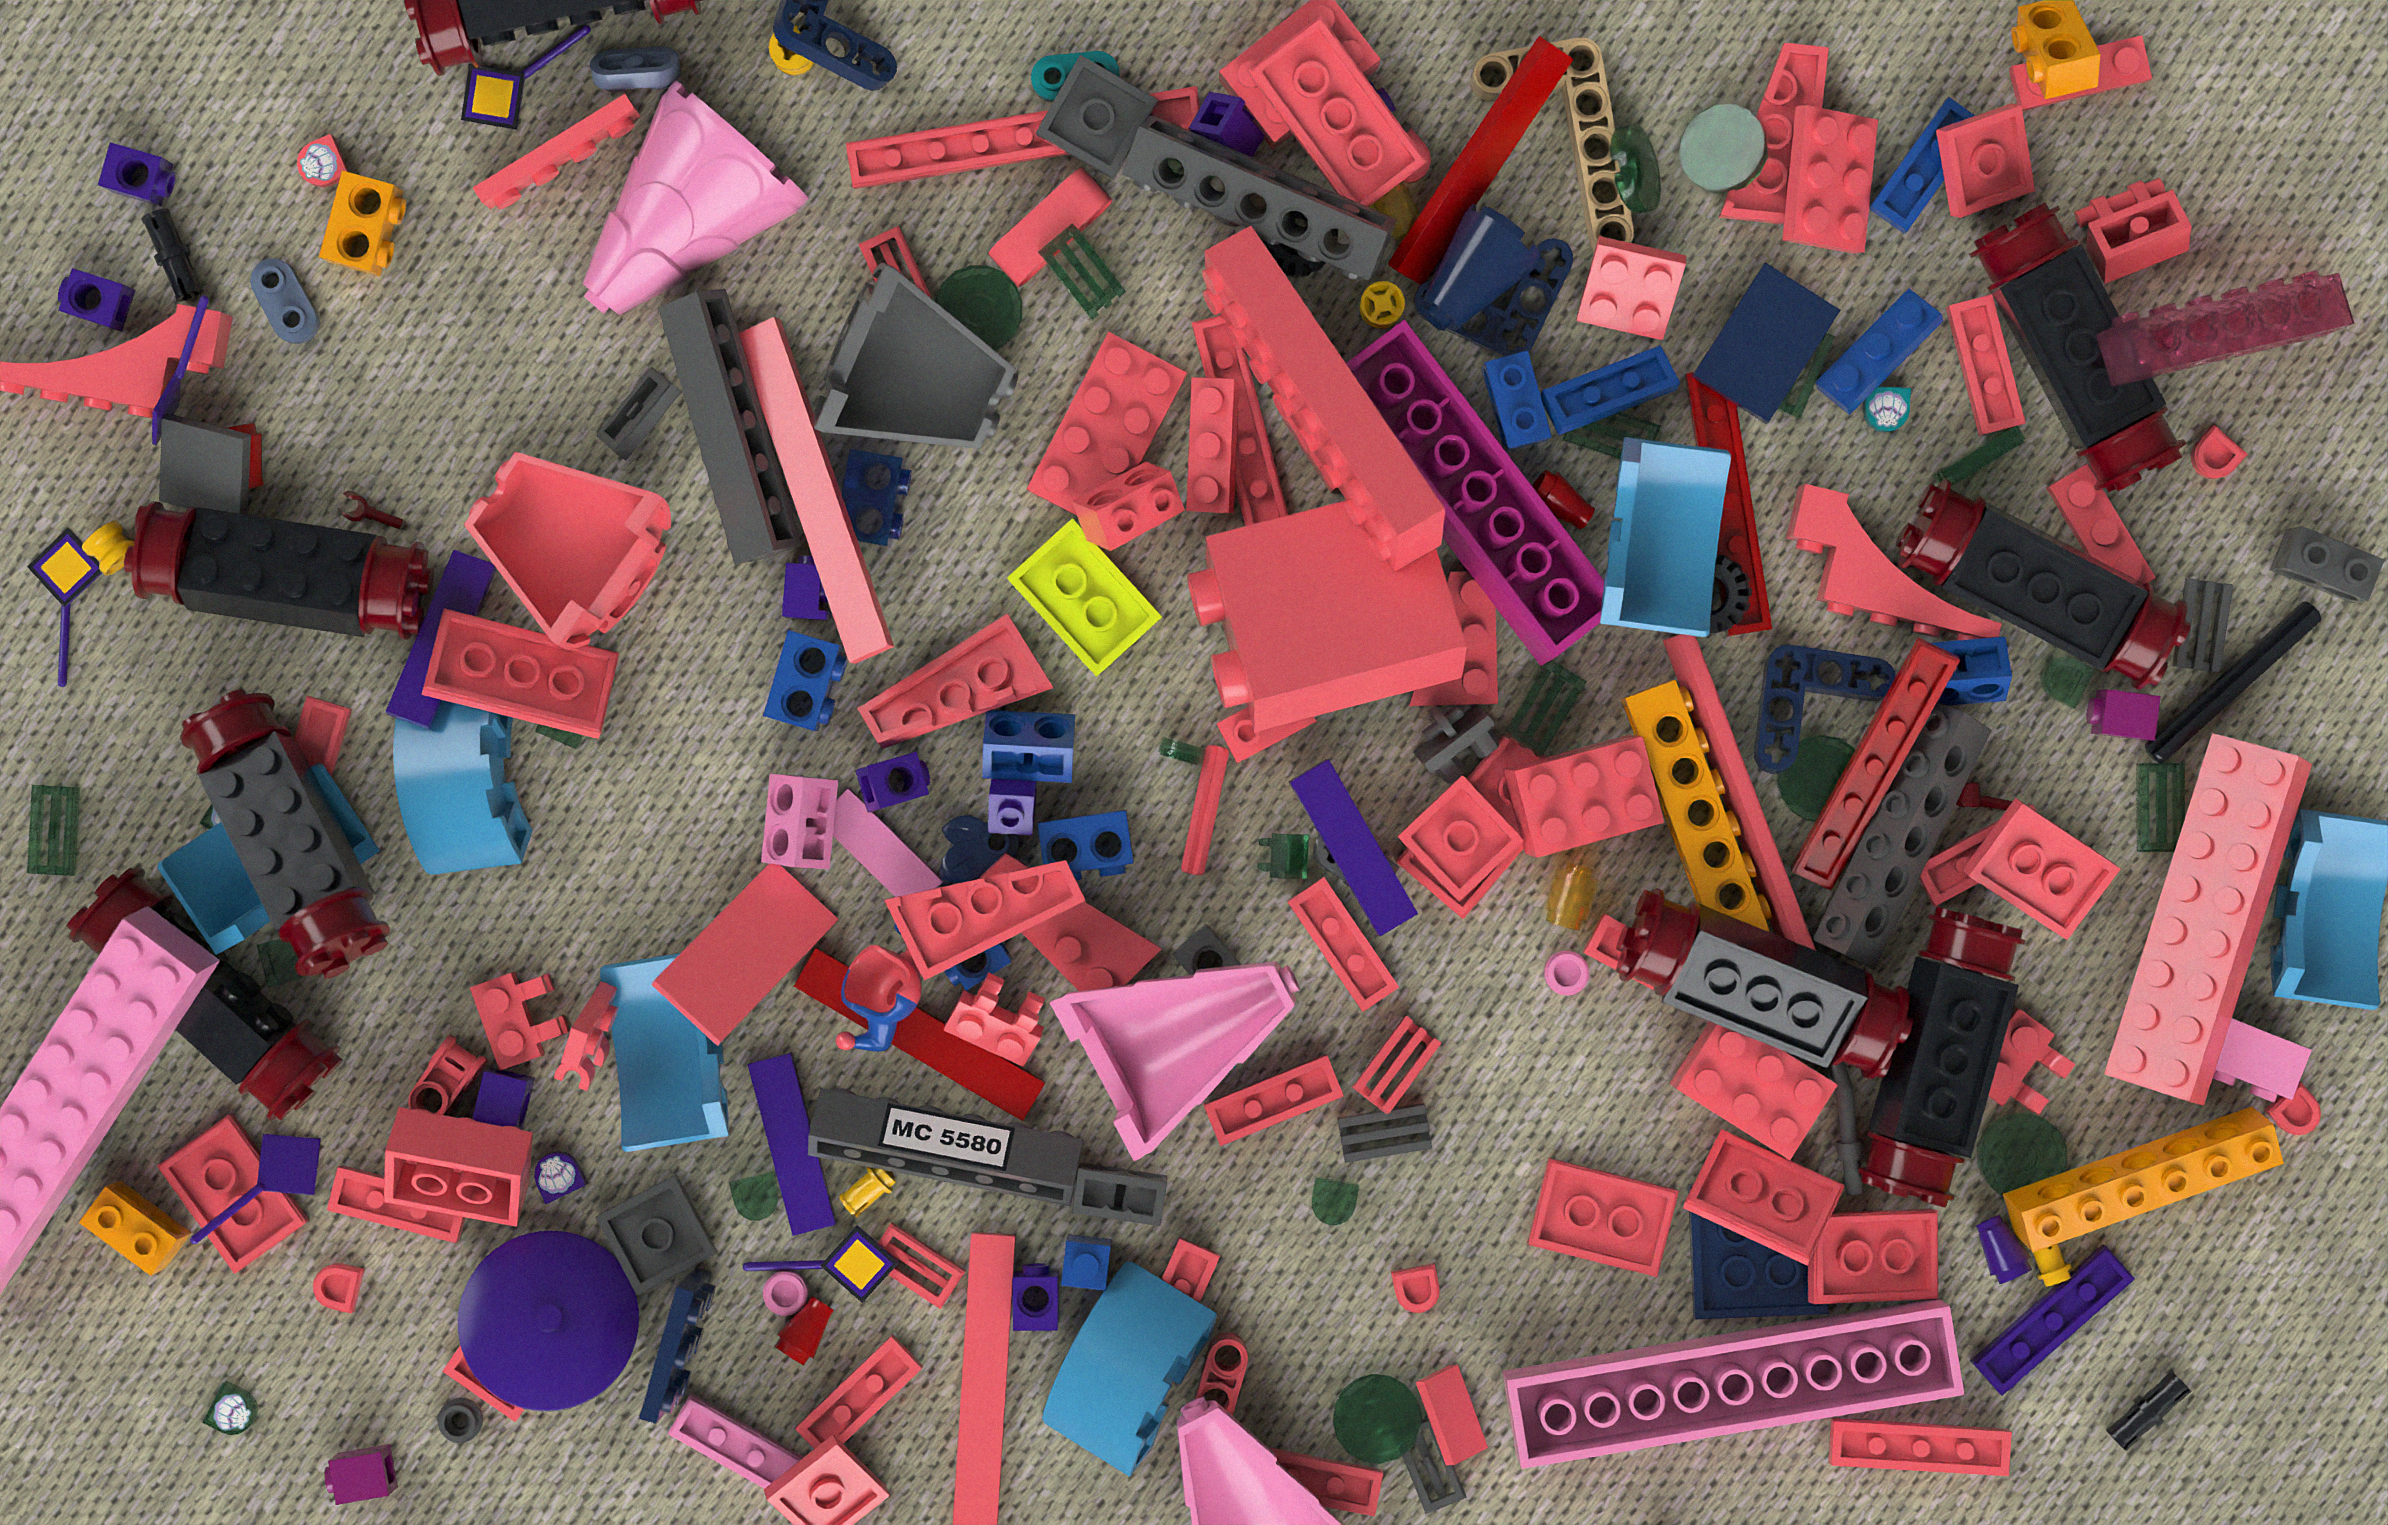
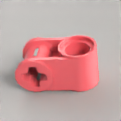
M450 1034L434 1053L427 1066L428 1068L411 1090L408 1097L409 1108L413 1110H427L423 1104V1094L428 1088H433L441 1094L442 1106L437 1112L432 1113L447 1116L454 1109L462 1095L475 1082L488 1059L484 1056L477 1058L456 1043L457 1038Z

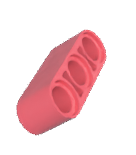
M1081 167L1065 179L991 248L988 255L1014 284L1020 287L1110 206L1113 199Z
M1224 1332L1212 1339L1208 1346L1193 1399L1204 1397L1205 1393L1210 1389L1219 1388L1228 1395V1400L1222 1407L1232 1416L1248 1363L1247 1347L1240 1336ZM1231 1345L1238 1349L1240 1358L1235 1364L1223 1365L1215 1357L1217 1350L1222 1346Z

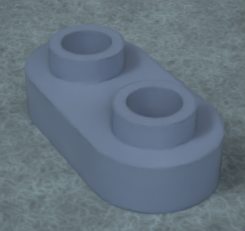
M663 46L607 50L595 55L590 61L593 83L608 92H620L625 89L635 88L664 89L681 76L678 53L672 48Z
M266 259L257 264L251 274V288L275 333L283 340L293 344H302L311 340L318 332L320 319L296 271L289 264L279 259ZM277 273L279 283L276 287L269 289L266 285V279L270 274ZM298 312L300 323L296 327L290 328L287 324V318L291 313Z

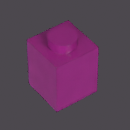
M2109 689L2097 690L2096 698L2091 697L2086 713L2087 723L2092 724L2091 734L2155 741L2161 696Z
M390 1444L337 1453L328 1461L329 1466L324 1471L326 1489L329 1494L334 1493L335 1505L386 1497L398 1488Z

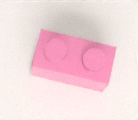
M2231 1019L2213 1079L2230 1086L2234 1085L2236 1079L2251 1084L2248 1093L2273 1103L2277 1095L2292 1100L2312 1050L2238 1020Z

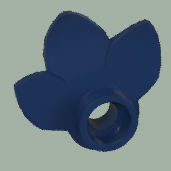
M972 815L958 816L950 820L942 827V832L953 846L942 859L940 878L955 883L978 879L1005 852L1013 857L1015 856L1020 844L1019 835L1002 834L1006 841L1005 846L1001 850H994L989 845V838L994 833H988V822L985 823Z

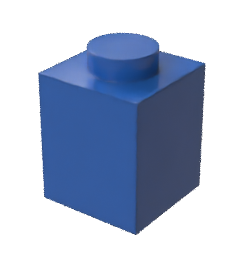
M1068 1234L1061 1285L1105 1291L1112 1239Z

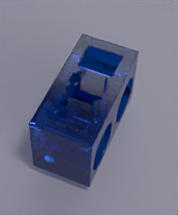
M856 449L849 450L842 497L858 543L891 548L892 539L900 540L904 514L897 513L900 495L908 496L912 477V470L905 469L906 461L903 458ZM876 466H885L889 469L891 475L889 484L880 490L870 488L867 483L869 471ZM870 509L878 510L883 517L881 528L872 534L864 533L859 525L861 515Z

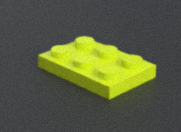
M1073 518L1007 577L1011 584L1096 677L1162 618L1096 544L1086 540L1082 528Z

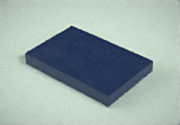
M1765 262L1691 377L1763 423L1768 424L1841 310Z

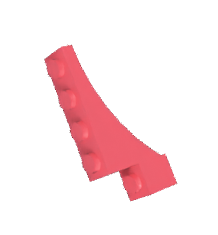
M177 304L176 313L139 337L109 350L81 358L49 363H10L0 361V391L23 395L25 387L40 389V398L67 403L69 395L85 398L83 406L111 411L112 403L129 406L127 414L152 419V411L177 369L197 307ZM206 309L186 371L208 375L209 367L224 368L232 316L223 312Z
M1809 484L1798 487L1786 539L1797 541L1796 549L1809 553L1822 554L1823 548L1829 549L1816 599L1817 601L1828 603L1826 611L1852 617L1854 610L1871 613L1869 621L1873 623L1896 627L1897 620L1914 624L1913 632L1939 637L1940 631L1957 634L1956 641L1999 637L2002 623L1971 614L1943 601L1916 584L1898 569L1872 542L1847 504L1849 494Z

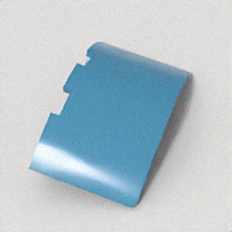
M1624 437L1616 484L1617 493L1613 517L1621 518V520L1611 521L1607 551L1609 557L1603 585L1600 624L1700 637L1709 635L1719 531L1731 461L1729 451Z
M442 700L430 730L398 718L395 719L393 762L398 803L408 838L426 873L435 875L521 864L523 862L533 830L522 810L514 781L506 782L503 758L511 757L513 717Z
M316 763L311 766V769L361 865L380 850L324 765ZM221 822L158 863V870L215 955L246 939L271 921Z
M2299 809L2283 855L2285 858H2290L2286 885L2277 884L2272 917L2281 919L2278 946L2272 945L2270 947L2273 996L2376 1010L2381 1003L2378 984V941L2383 901L2388 882V821Z
M680 953L608 964L600 968L601 981L617 987L612 1005L619 1009L611 1029L620 1091L621 1146L625 1152L729 1136L728 1095L722 1083L719 1064L725 1063L722 1042L717 1046L651 985Z
M1131 1261L1125 1262L1093 1307L1069 1349L1048 1396L1042 1416L1043 1422L1130 1477L1154 1446L1158 1430L1169 1408V1404L1164 1402V1399L1172 1387V1381L1180 1385L1191 1366L1212 1337L1217 1313Z

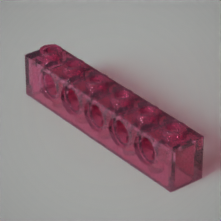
M2314 270L2293 277L2291 279L2292 283L2287 285L2284 284L2283 278H2279L2256 286L2257 292L2249 293L2248 287L2244 286L2221 294L2222 300L2213 301L2212 295H2205L2185 302L2186 308L2177 310L2175 303H2170L2148 311V317L2140 318L2138 311L2118 316L2111 320L2112 328L2096 335L2111 385L2114 387L2320 338L2355 324L2340 274L2335 273L2320 277L2319 271Z

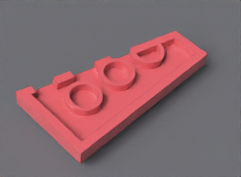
M1784 43L1781 46L1718 218L1784 225L1796 106L1811 105L1822 108L1829 47Z
M1007 613L857 709L877 743L884 749L1054 687Z
M1005 852L978 879L1030 868V866ZM1087 901L1021 932L1078 991L1126 985L1162 950L1156 943L1131 930L1125 924L1095 908Z
M1067 860L893 897L884 901L925 981L1086 901Z

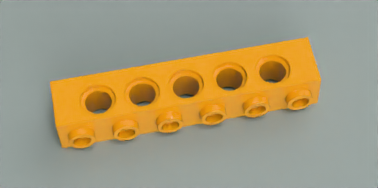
M1669 680L1621 698L1633 734L1643 736L1659 803L1697 904L1765 931H1770L1766 920L1772 918L1769 905L1762 893L1759 895L1755 893L1751 878L1756 877V871L1747 852L1740 853L1735 839L1736 836L1741 835L1740 828L1732 810L1725 812L1719 795L1725 793L1724 785L1717 769L1709 770L1704 753L1709 752V746L1701 727L1694 729L1688 712L1694 710L1686 686L1678 687L1676 680ZM1666 716L1673 718L1678 725V734L1670 742L1662 741L1656 731L1658 722ZM1681 758L1688 759L1694 768L1693 777L1684 784L1678 783L1672 774L1674 763ZM1696 800L1704 801L1709 807V817L1701 825H1694L1688 817L1689 806ZM1717 841L1723 846L1725 857L1721 864L1710 867L1704 860V850L1708 844ZM1734 883L1740 890V900L1734 907L1725 908L1720 903L1719 893L1725 885Z
M2251 1106L2003 1193L2014 1234L2032 1252L2284 1163L2274 1124Z

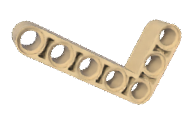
M1580 37L1551 42V44L1568 56L1574 52H1582L1588 56L1591 62V68L1586 71H1577L1569 66L1554 90H1562L1591 249L1594 252L1600 231L1606 226L1617 228L1622 235V241L1632 243L1634 229L1600 48L1593 40ZM1532 46L1490 53L1483 56L1476 63L1471 75L1473 92L1485 101H1496ZM1486 68L1497 69L1503 76V84L1498 87L1486 86L1480 78V72ZM1583 95L1593 97L1599 106L1598 113L1594 115L1582 114L1576 106V99ZM1590 139L1601 141L1606 147V157L1600 160L1590 158L1584 150V143ZM1597 183L1608 184L1614 191L1613 202L1608 204L1598 202L1592 194L1593 185Z

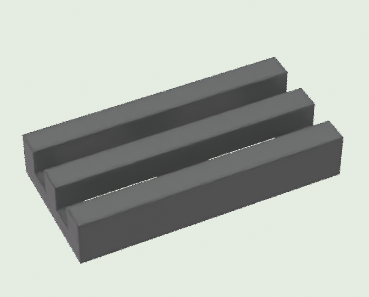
M651 367L596 436L626 461L682 391Z
M2187 578L2185 579L2182 601L2188 605L2185 620L2190 622L2191 625L2197 590H2203L2193 660L2186 659L2190 638L2189 631L2184 642L2179 647L2175 646L2172 666L2220 673L2233 584H2221L2213 581ZM2214 592H2217L2219 595L2209 661L2204 662Z
M1425 1103L1393 1108L1389 1114H1385L1380 1110L1337 1117L1345 1163L1433 1149ZM1418 1116L1419 1123L1349 1134L1348 1126ZM1415 1133L1421 1134V1140L1354 1151L1351 1149V1144Z
M1426 1415L1423 1419L1414 1420L1406 1426L1392 1429V1433L1424 1511L1428 1514L1465 1499L1467 1496L1454 1465H1445L1428 1415ZM1426 1428L1430 1429L1455 1492L1446 1494L1421 1433ZM1412 1434L1438 1495V1498L1432 1501L1428 1497L1404 1438Z

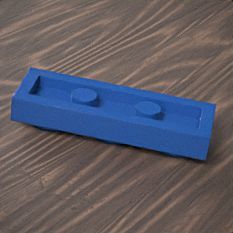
M1948 97L1945 99L1872 201L1869 209L1903 234L1906 233L1944 181L1936 130L1974 117L1975 115L1952 98Z
M1908 288L1815 382L1817 389L1850 415L1943 322L1942 314Z
M1660 345L1544 389L1540 396L1558 435H1562L1674 392L1679 387L1680 381Z

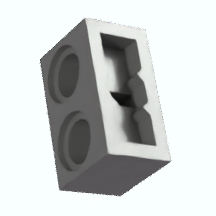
M2299 526L2286 529L2270 570L2347 602L2358 603L2369 600L2385 559L2306 527Z
M1080 1162L1072 1213L1161 1226L1167 1175Z

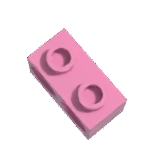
M770 774L761 862L799 868L830 869L838 780Z

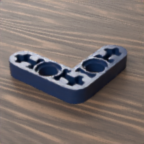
M828 0L780 1L773 22V32L778 42L785 48L870 91L880 90L894 78L897 73V63L892 53L880 44L824 16ZM799 12L804 13L798 24L800 34L793 31L794 24L791 22ZM826 38H834L842 44L845 51L844 57H837L830 53L826 45ZM858 53V56L854 59L855 61H857V63L854 64L852 63V59ZM870 61L877 64L876 71L879 73L878 75L872 72L873 65L869 63Z
M1552 238L1546 239L1537 247L1540 256L1541 252L1550 253L1553 248L1561 251L1559 259L1564 262L1563 268L1555 266L1547 279L1549 281H1556L1554 289L1543 280L1530 278V273H1528L1519 281L1505 311L1491 304L1481 310L1486 316V325L1483 330L1472 333L1464 329L1462 325L1457 330L1447 328L1446 331L1500 357L1527 350L1529 352L1572 267L1573 253L1569 245L1563 240ZM1541 257L1533 270L1538 276L1542 273L1546 260ZM1428 280L1420 285L1413 300L1415 311L1426 321L1427 319L1424 317L1426 310L1422 305L1423 299L1421 297L1423 293H1427L1432 280ZM1527 288H1538L1545 295L1546 302L1540 311L1530 312L1522 306L1520 300L1521 293ZM1514 310L1523 319L1536 321L1537 324L1534 329L1528 323L1525 325L1520 335V338L1526 342L1524 348L1516 346L1513 351H1509L1505 348L1507 340L1502 337L1503 331L1511 333L1519 320L1510 318V314Z
M1796 645L1777 647L1768 656L1764 665L1754 746V759L1758 767L1764 772L1779 774L1786 771L1795 762L1798 754L1805 691L1865 701H1878L1886 696L1896 678L1893 667L1886 660L1875 657ZM1784 656L1790 657V664L1797 666V670H1793L1788 675L1786 688L1772 689L1771 684L1778 686L1782 682L1783 674L1782 668L1776 667L1775 663H1779ZM1830 661L1839 666L1842 674L1839 683L1827 684L1820 679L1818 668L1821 663ZM1851 665L1856 666L1853 675L1867 676L1872 669L1877 670V677L1884 679V683L1880 684L1876 690L1870 689L1871 684L1869 681L1856 679L1852 683L1853 688L1848 687L1847 685L1852 675ZM1790 687H1795L1796 690L1793 691V690H1790V689H1788V688H1790ZM1775 698H1783L1790 702L1793 709L1791 718L1786 721L1776 720L1769 711L1770 701ZM1766 727L1773 729L1775 731L1766 732ZM1790 730V735L1783 733L1780 736L1779 749L1786 752L1787 756L1782 757L1777 764L1773 763L1772 755L1765 753V749L1773 745L1776 731Z

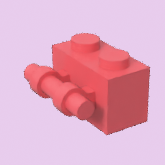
M2160 178L2147 183H2143L2141 180L2128 185L2127 191L2107 199L2102 195L2090 200L2089 206L2074 212L2080 228L2088 225L2086 247L2104 284L2189 251L2192 226L2173 189L2166 192Z

